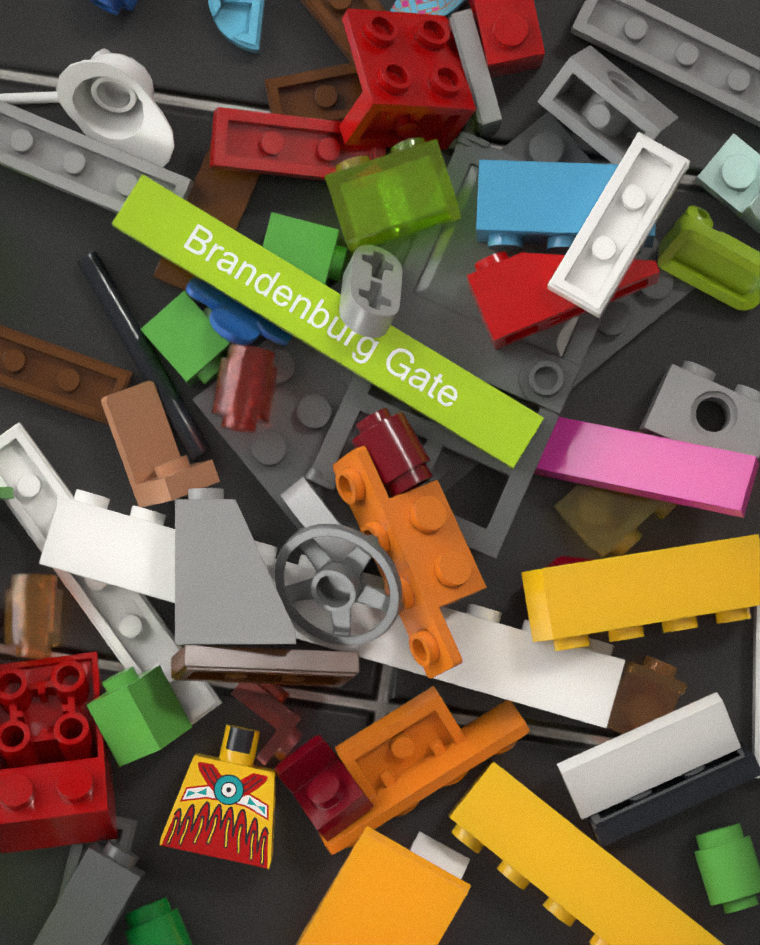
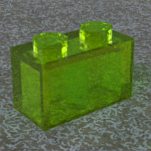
M421 137L411 138L394 145L391 148V154L369 160L368 156L353 157L336 165V172L324 175L345 242L351 254L362 245H381L462 218L437 139L425 142L424 138Z

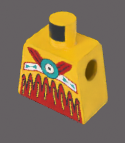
M226 724L219 757L201 753L194 755L162 833L160 846L267 869L270 868L274 847L277 774L272 768L253 765L260 731Z

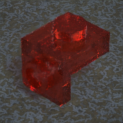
M239 683L231 695L277 729L256 758L264 765L267 764L273 755L280 761H283L304 735L295 728L302 716L284 703L290 693L277 684Z

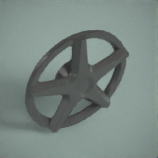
M317 524L306 528L302 527L288 539L277 556L274 571L275 585L287 613L302 629L323 641L338 645H359L373 641L390 629L402 609L403 591L399 573L392 559L379 545L378 538L374 535H365L358 530L338 524ZM324 536L337 537L353 542L356 546L342 561L336 562L313 538ZM299 546L316 570V575L314 578L285 586L284 571L287 559L291 552ZM371 557L378 562L385 573L389 584L390 596L361 581L360 576ZM314 599L320 607L330 611L333 634L325 632L308 622L292 603ZM354 603H361L386 612L385 618L377 627L364 634L351 636V608Z

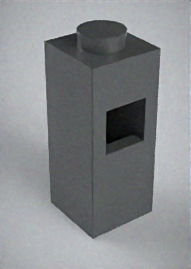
M108 841L105 848L97 843L90 846L33 945H105L146 873L135 866L139 857L112 841Z

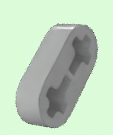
M362 245L356 248L342 279L339 307L340 317L352 331L370 338L382 337L387 333L398 313L401 300L402 266L394 255L381 247Z
M304 477L280 494L305 528L317 524L342 525ZM324 536L313 538L336 562L342 561L356 546L353 542L337 537Z

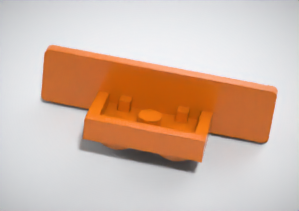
M361 446L353 449L333 464L338 493L349 504L359 525L360 532L365 535L376 536L379 545L385 550L396 566L403 591V606L399 616L409 635L410 651L416 662L423 666L427 677L430 679L463 662L440 608L478 593L486 588V584L438 480L389 498L367 448ZM374 559L385 583V594L390 596L389 584L385 576V573L383 572L378 562Z
M432 686L334 748L351 776L366 793L374 807L328 842L319 833L325 847L331 855L344 848L354 847L366 826L374 830L393 817H400L411 812L418 805L419 801L443 786L459 782L467 775L470 769L489 757L507 752L515 746L518 739L529 733L530 729L513 703L506 700L460 729L435 687Z

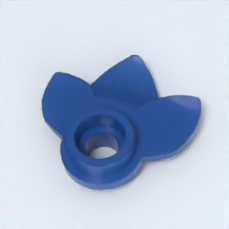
M194 276L190 279L186 286V292L190 297L207 305L212 310L209 318L211 326L225 340L245 346L254 343L260 335L283 346H286L290 341L292 335Z

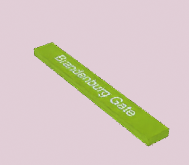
M143 174L112 222L114 228L512 470L544 420V417L392 325L385 335L377 338L362 336L352 331L340 317L341 294Z

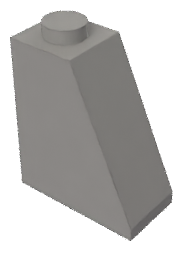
M188 489V499H175V645L296 644L294 626L236 499H224V489Z

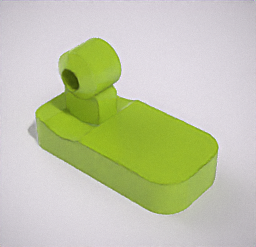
M689 206L674 223V227L659 243L658 266L669 274L737 310H751L758 306L760 303V252L724 232L712 229L713 220L708 212L698 206Z

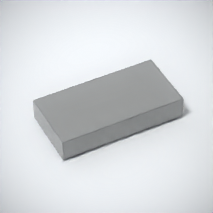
M472 9L452 13L451 18H449V26L453 33L461 64L476 107V111L472 115L476 132L483 135L500 130L502 116Z

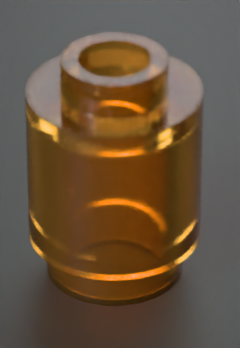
M11 575V589L5 590L4 646L16 647V658H51V647L63 646V590L57 589V575Z

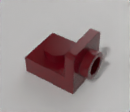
M321 735L314 736L274 769L279 779L292 792L317 831L327 842L374 807L366 793L351 776L342 760Z

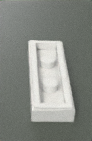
M638 132L551 278L548 289L600 318L689 168L690 160Z
M715 692L558 763L557 766L582 820L740 749L741 746L723 700Z

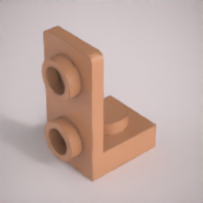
M146 381L102 398L101 403L138 507L173 501L188 495V489L205 488L220 482L213 460L190 465L187 455L180 456L154 382Z

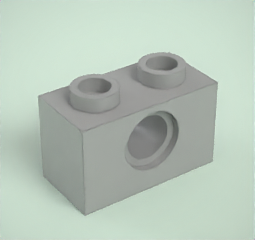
M591 45L568 59L537 101L612 164H620L638 132L660 143L679 118Z
M685 360L682 367L671 364L664 372L638 432L753 455L759 459L760 392L741 384H737L734 391L713 382L716 373L694 362ZM701 402H714L723 410L724 424L718 432L706 431L698 424L696 410Z

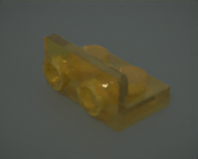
M578 484L552 508L599 559L603 558L610 551L615 557L622 556L643 537L637 527L646 518L654 513L661 520L679 504Z

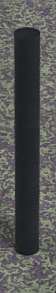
M94 251L77 261V265L145 382H154L167 420L191 461L208 453L211 450L209 444L148 339L140 330L141 327L98 253Z

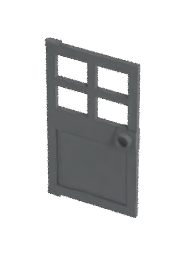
M461 131L456 141V149L402 266L400 308L391 325L494 388L539 407L538 414L544 417V420L512 470L437 423H432L370 396L369 393L373 384L354 373L312 468H309L305 479L310 481L315 487L321 486L335 492L337 487L333 464L340 459L360 413L371 415L383 408H387L391 416L403 412L416 436L426 440L423 448L431 460L427 464L431 473L443 448L509 476L487 529L454 515L468 547L496 560L608 305L600 318L587 312L498 350L494 349L467 281V275L476 272L474 265L478 261L492 254L502 252L488 249V242H477L476 220L479 160H524L491 147L490 142L476 137L472 133ZM523 243V250L507 252L508 257L521 252L566 255L547 251V244Z

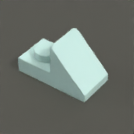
M733 133L694 181L760 234V154Z

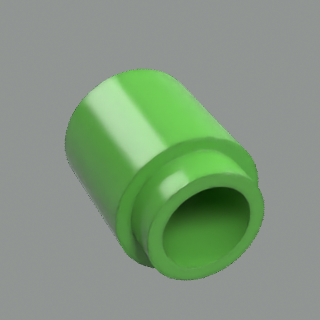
M740 823L696 835L699 850L694 851L710 906L722 904L724 912L727 914L758 905L756 893L760 892V866L750 835L744 836Z

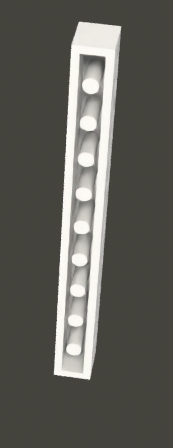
M76 489L74 499L59 496L39 564L175 603V529L163 526L166 515L137 506H132L130 516L107 509L110 501L109 498ZM255 541L275 585L274 571L278 548ZM300 555L298 565L286 562L284 571L285 586L314 578L316 570L306 555ZM362 572L360 578L364 584L385 594V583L382 577ZM314 599L292 603L308 622L325 632L333 634L330 611L320 607ZM354 603L351 608V636L364 634L377 627L385 618L386 612L361 603ZM469 603L466 614L445 607L440 608L463 662L433 679L607 728L625 660L611 656L614 645L589 638L590 646L555 651L553 640L532 641L529 620H524L522 630L500 624L502 613ZM399 615L386 633L373 641L359 645H338L323 641L306 632L289 616L296 631V639L341 652H359V657L427 676L423 666L419 665L412 656L409 647V635Z

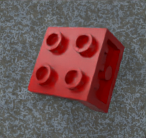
M347 9L342 17V21L363 92L340 124L344 144L447 150L476 111L456 42L450 30L448 18L443 15Z

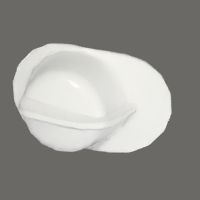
M103 48L96 52L91 60L70 64L60 74L56 87L59 103L86 136L162 168L170 161L175 147L173 130L163 112L154 102L152 78L143 65L131 57L111 53Z

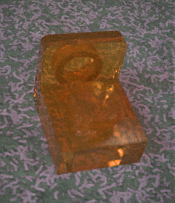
M647 655L643 665L628 661L616 692L607 728L624 734L673 712L679 696L684 695L688 684L675 679L678 668Z

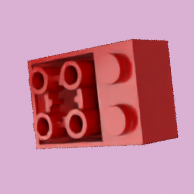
M97 652L0 664V851L2 854L118 839L110 748L87 707L88 703L103 694Z

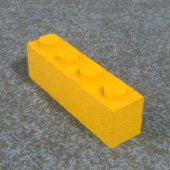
M759 534L521 572L532 641L553 640L554 650L561 651L590 646L588 634L608 631L609 642L644 637L643 625L662 622L663 633L697 628L696 616L715 613L716 624L750 619L749 607L760 605Z

